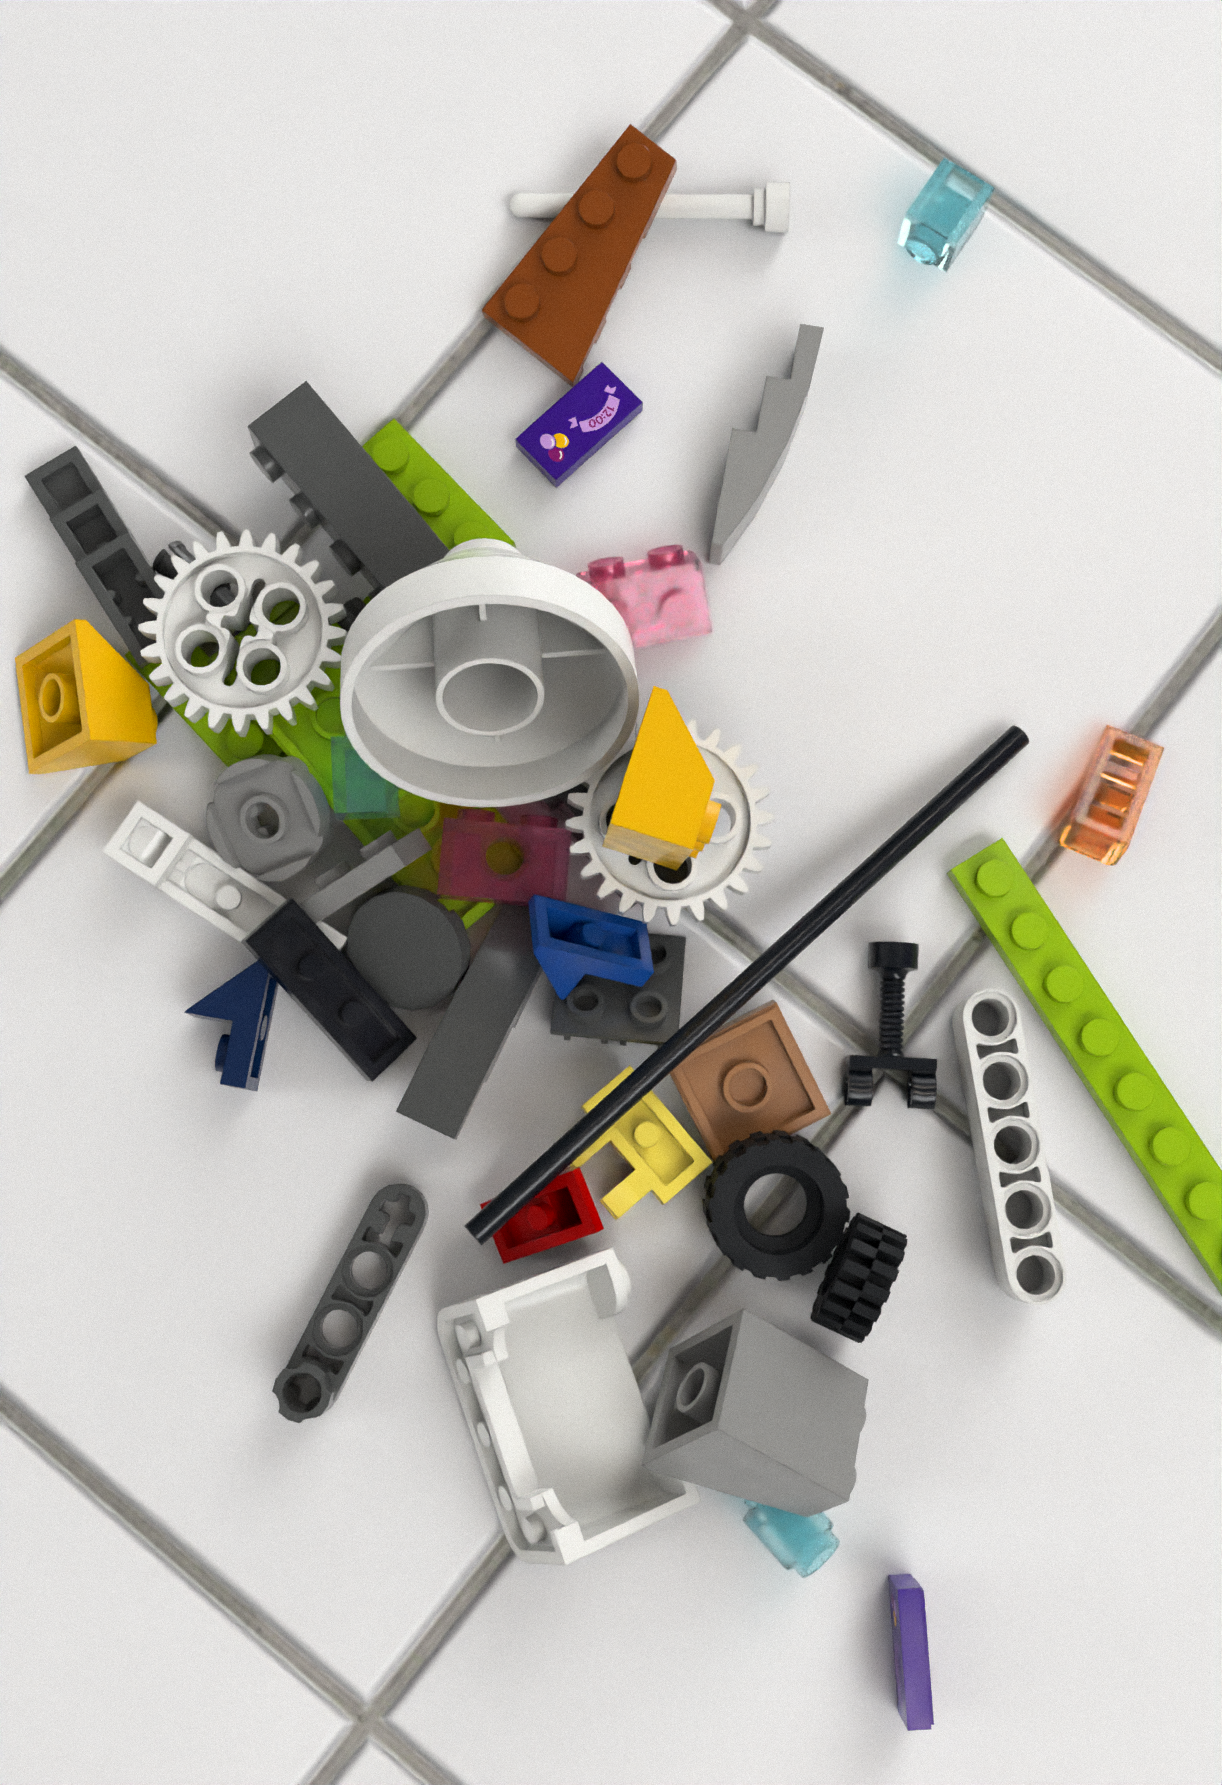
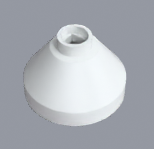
M487 538L469 540L451 549L443 559L419 569L386 587L359 613L350 627L342 650L340 679L342 723L353 748L367 765L387 781L412 794L437 802L466 807H505L539 801L572 789L594 776L613 760L630 737L639 710V689L633 642L629 630L616 608L602 593L587 582L559 568L524 556L515 547L506 542Z

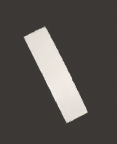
M139 800L102 851L240 943L287 900V898L258 879H255L243 869L233 868L217 852ZM322 920L316 923L321 931L341 951L348 938Z

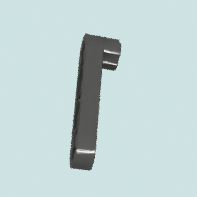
M406 1184L388 1185L379 1190L371 1200L286 1368L282 1370L275 1380L272 1392L276 1394L279 1400L278 1412L287 1420L301 1423L305 1419L320 1417L339 1398L426 1226L429 1216L428 1203L423 1193L415 1187ZM402 1195H406L411 1199L408 1210L415 1214L416 1217L412 1225L401 1223L396 1228L390 1241L403 1243V1247L399 1255H397L386 1244L367 1240L366 1236L370 1228L378 1235L384 1233L390 1221V1215L383 1211L384 1203L387 1200L398 1202ZM371 1251L378 1253L387 1264L386 1279L377 1288H363L356 1283L353 1277V1263L363 1252ZM334 1310L349 1312L357 1322L358 1331L356 1338L346 1347L331 1345L323 1335L322 1326L324 1319ZM310 1345L324 1357L342 1360L343 1365L340 1371L332 1364L325 1366L318 1362L319 1357L308 1356L307 1351ZM311 1374L319 1382L318 1386L321 1388V1397H315L307 1404H304L299 1400L302 1389L294 1384L296 1376L305 1378Z

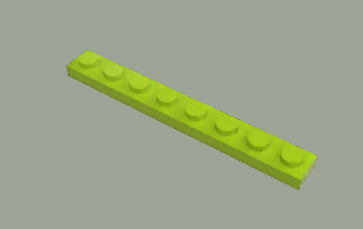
M1001 838L952 868L947 875L1222 1296V1170L1004 839Z

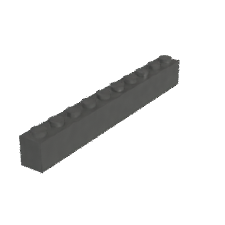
M307 381L248 425L255 446L249 454L255 464L272 483L279 478L285 482L295 494L289 499V502L303 522L311 530L320 524L334 541L328 548L340 566L351 577L360 572L374 588L368 594L370 600L397 580L443 559L450 551ZM579 784L558 795L539 800V802L550 813L559 808L567 819L582 816L583 811L568 804L567 799L570 793H587L588 788ZM611 811L606 817L607 828L609 826L613 811ZM567 832L574 844L583 839V833ZM630 855L628 857L632 865H637L643 860ZM686 860L677 870L653 864L656 875L666 883H680L687 877L688 866Z

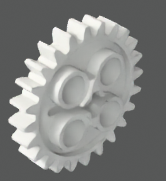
M249 529L243 530L239 546H231L222 531L217 532L216 550L210 553L200 542L195 540L192 542L196 560L189 564L182 558L173 555L170 559L179 574L174 580L156 575L154 580L165 593L163 598H144L143 600L144 606L157 616V620L144 622L138 626V630L145 637L156 640V643L140 651L141 656L148 663H162L149 675L151 681L157 687L172 684L164 696V699L172 707L181 705L189 700L184 716L194 724L209 712L208 726L213 732L218 734L225 727L228 719H232L235 732L240 737H246L251 720H257L267 735L272 734L273 716L281 714L292 726L296 725L297 720L293 706L300 702L305 707L316 711L318 706L310 692L314 687L333 691L335 687L324 671L326 667L341 668L342 656L331 650V647L344 644L347 632L344 629L331 625L347 617L343 604L327 603L338 593L333 580L316 583L324 571L317 559L300 567L304 555L300 545L294 543L281 555L280 542L276 534L273 533L268 535L260 548L257 547ZM262 581L265 583V588L261 590L253 606L252 593L254 586L257 582ZM233 583L239 586L238 595L229 605L223 607L210 605V596L219 585ZM287 600L300 604L299 613L292 622L285 625H275L269 621L273 607L279 602ZM250 621L257 634L255 637L244 636L239 645L232 634L235 630L245 631ZM204 642H216L219 644V654L213 663L205 667L192 666L191 655L198 645ZM273 659L281 663L280 673L272 683L263 686L255 685L251 682V672L260 661ZM235 660H237L235 682L231 686H226L224 680L229 676L234 667Z
M690 719L686 726L715 780L709 800L721 803V808L725 809L730 817L731 825L730 831L726 835L712 836L709 844H705L703 851H699L696 859L689 856L686 858L688 872L684 881L676 884L666 883L656 875L654 863L642 860L639 864L632 865L628 860L629 855L602 847L608 829L606 817L614 810L635 741L630 743L627 740L611 762L594 776L581 783L588 788L587 793H570L567 799L568 804L583 811L582 816L573 817L565 821L566 830L583 833V839L569 848L570 856L588 855L591 860L580 872V878L584 880L597 875L601 876L604 882L596 896L599 900L608 897L614 891L622 895L618 906V914L620 915L625 914L634 902L642 905V922L644 924L650 923L657 909H664L669 927L676 926L681 908L686 907L696 923L704 920L703 902L707 900L720 912L728 908V903L723 890L727 887L736 894L744 895L749 889L739 873L741 871L751 874L762 872L764 866L751 855L752 850H768L773 842L766 836L757 833V827L765 826L775 820L774 814L756 809V804L771 793L768 787L751 788L748 783L760 768L759 765L756 763L739 768L735 761L743 746L738 743L731 746L725 752L717 748L721 735V730L715 728L705 740L697 738L695 719ZM642 720L637 721V723H636V726H635V741H636V738H637V735H638V732H639V729H640V725H641Z

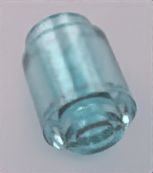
M744 1499V1503L749 1507V1510L744 1516L743 1522L786 1570L794 1568L802 1578H806L817 1571L833 1555L840 1544V1540L831 1531L834 1524L824 1512L807 1518Z

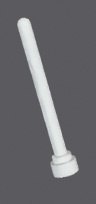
M766 182V188H754V194H665L654 219H753V226H765V232H788L790 182ZM517 193L510 199L509 208L512 214L519 218H556L575 193Z

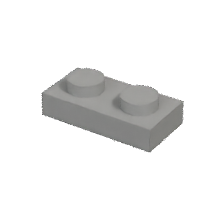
M419 828L399 840L396 839L390 830L359 850L365 862L353 870L347 861L344 860L314 879L320 891L300 903V906L316 924L415 861L432 848Z

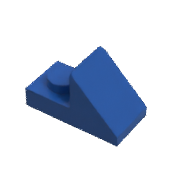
M536 894L528 901L533 953L561 1000H564L585 974L642 987L654 973L647 924H644L642 921Z

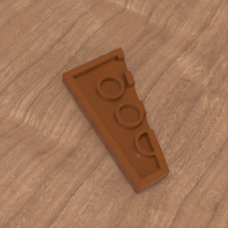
M630 124L482 309L485 319L571 387H574L581 378L584 371V363L593 344H596L607 322L606 316L618 290L622 289L631 270V262L642 239L646 238L677 171L676 159Z

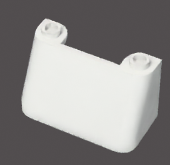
M613 1247L442 1308L437 1314V1330L503 1531L514 1553L525 1563L566 1566L702 1502L696 1484L659 1474L641 1466L651 1422L614 1319V1315L626 1309L627 1296L631 1293V1280L625 1266L621 1261L617 1260Z

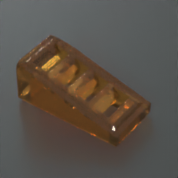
M1107 724L1067 816L1058 843L1065 848L1106 865H1116L1130 845L1164 747ZM1109 754L1142 766L1139 773L1107 760ZM1101 776L1131 788V793L1100 781ZM1092 799L1123 813L1119 816L1091 804Z

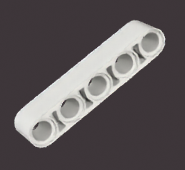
M986 988L964 998L956 1006L952 1015V1029L994 1272L999 1287L1007 1296L1031 1305H1044L1053 1302L1062 1293L1066 1284V1266L1021 1014L1016 1001L1008 993L999 989ZM977 1003L987 1004L997 1012L999 1027L993 1036L979 1033L973 1025L972 1011ZM990 1065L1002 1068L1010 1079V1089L1002 1100L991 1097L983 1086V1075ZM1004 1127L1013 1130L1019 1136L1021 1142V1152L1018 1158L1009 1164L1002 1161L996 1155L994 1149L996 1134ZM1017 1191L1024 1193L1032 1204L1030 1220L1021 1227L1013 1226L1005 1213V1204L1008 1198ZM1034 1256L1041 1262L1043 1267V1279L1036 1289L1026 1292L1018 1283L1017 1268L1025 1258Z

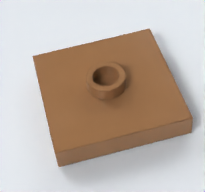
M774 1000L722 1025L669 1073L713 1162L718 1155L723 1156L730 1149L728 1146L737 1139L739 1141L747 1139L751 1133L761 1131L763 1134L773 1133V1130L785 1131L788 1135H792L831 1115L777 1002Z

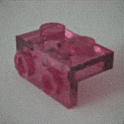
M682 545L657 547L647 552L648 559L624 563L623 557L597 559L587 564L588 571L576 574V577L587 582L602 593L616 608L629 630L634 648L712 633L701 561L692 550L683 551Z

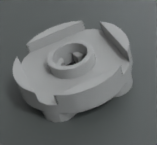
M272 754L256 755L229 766L218 776L214 785L218 784L214 791L213 802L207 804L206 825L211 841L225 862L235 869L243 867L248 872L257 874L258 876L254 877L255 879L267 882L280 881L303 871L317 860L321 851L329 846L333 839L334 831L330 822V810L326 796L318 781L309 773L306 764L297 757H279ZM262 802L274 808L278 814L277 833L274 832L271 825L261 826L258 822L257 815L264 811Z

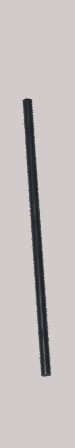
M1011 726L464 1225L476 1241L482 1246L1025 748L1029 744V738L1026 733L1017 726Z

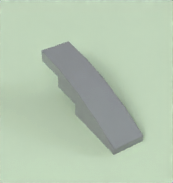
M800 323L790 380L766 376L757 431L752 432L732 428L711 542L709 564H722L755 518L784 464L805 409L824 327Z

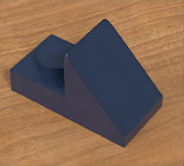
M259 961L250 965L184 1012L196 1018L232 1024L230 1035L223 1034L218 1043L215 1069L222 1072L221 1085L251 1091H258L279 983Z

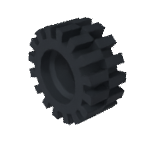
M856 1213V1216L851 1219L848 1228L846 1227L844 1231L845 1237L841 1245L837 1244L831 1263L826 1268L824 1280L818 1288V1296L813 1303L810 1319L812 1322L846 1338L862 1343L865 1336H868L871 1332L873 1323L877 1322L883 1303H886L891 1293L889 1290L898 1276L899 1270L897 1269L903 1261L904 1249L907 1246L908 1239H906V1234L863 1214Z

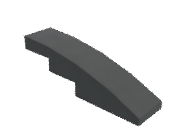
M74 446L24 477L76 561L77 568L134 659L143 668L150 663L141 656L140 651L156 643V640L145 637L138 630V626L144 622L157 620V616L144 606L143 600L144 598L162 599L165 593L155 582L154 577L157 573L85 457L78 447Z
M514 890L510 892L481 944L396 1112L457 1140L483 1083L487 1082L512 1028L516 1027L543 971L533 953L528 904L531 898Z

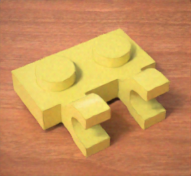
M629 1065L581 1106L584 1113L587 1114L627 1078L634 1069ZM651 1090L572 1162L570 1167H581L610 1142L633 1170L629 1176L599 1200L611 1216L617 1220L650 1191L664 1205L713 1162Z

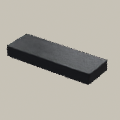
M293 898L287 899L241 941L366 1081L373 1082L417 1039L413 1032Z

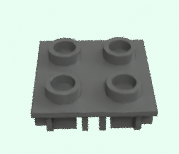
M648 933L654 973L642 987L585 974L564 1000H561L555 991L550 1034L562 1035L564 1040L569 1041L571 1036L601 1039V1044H608V1040L620 1041V1046H626L627 1042L655 1044L658 1049L679 1030L686 937Z

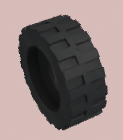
M773 1130V1133L763 1134L761 1131L751 1133L749 1138L742 1141L737 1139L728 1146L730 1149L723 1156L718 1155L712 1164L714 1169L711 1175L706 1176L704 1183L706 1197L702 1199L703 1212L707 1219L706 1224L720 1251L741 1271L746 1269L754 1277L766 1280V1277H775L778 1281L790 1280L791 1276L801 1274L803 1277L814 1272L812 1268L821 1262L825 1264L833 1256L831 1254L837 1244L841 1245L845 1237L843 1230L845 1223H849L850 1209L847 1207L846 1201L849 1198L847 1186L842 1182L841 1173L834 1163L818 1147L811 1144L808 1139L797 1134L796 1137L790 1136L781 1130ZM768 1174H785L798 1181L805 1192L807 1205L804 1217L797 1227L782 1235L763 1234L753 1228L746 1218L744 1211L745 1196L751 1185L759 1178Z

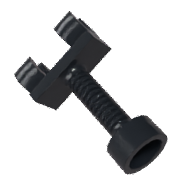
M907 942L868 943V969L877 971L880 979H882L880 981V985L883 986L880 988L882 992L880 998L882 999L879 1002L882 1005L879 1007V1010L882 1011L879 1013V1016L882 1017L879 1019V1023H881L879 1025L881 1030L879 1035L882 1037H879L878 1040L881 1043L878 1044L880 1050H878L876 1056H845V1105L871 1106L873 1095L872 1069L908 1071L906 1087L907 1108L935 1109L937 1059L907 1058L904 1056L903 1051H901L904 1046L901 1044L904 1042V1039L901 1038L904 1036V1032H902L904 1026L901 1025L904 1024V1020L901 1019L904 1017V1013H902L904 1007L902 1005H905V1001L902 1000L905 998V995L902 994L905 992V988H903L905 982L903 980H905L909 972L918 970L919 944Z

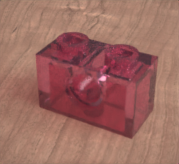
M458 809L457 819L444 818L437 896L445 900L529 907L528 901L534 894L566 902L569 848L572 831L557 828L558 818L550 816L521 815L520 824L495 822V813L491 811ZM499 842H507L514 845L521 853V867L509 875H501L494 872L486 861V853L492 845Z

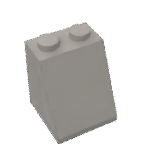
M743 1308L670 1348L641 1466L659 1474L803 1517H811L849 1501L857 1477L855 1461L860 1432L866 1421L864 1406L869 1380Z

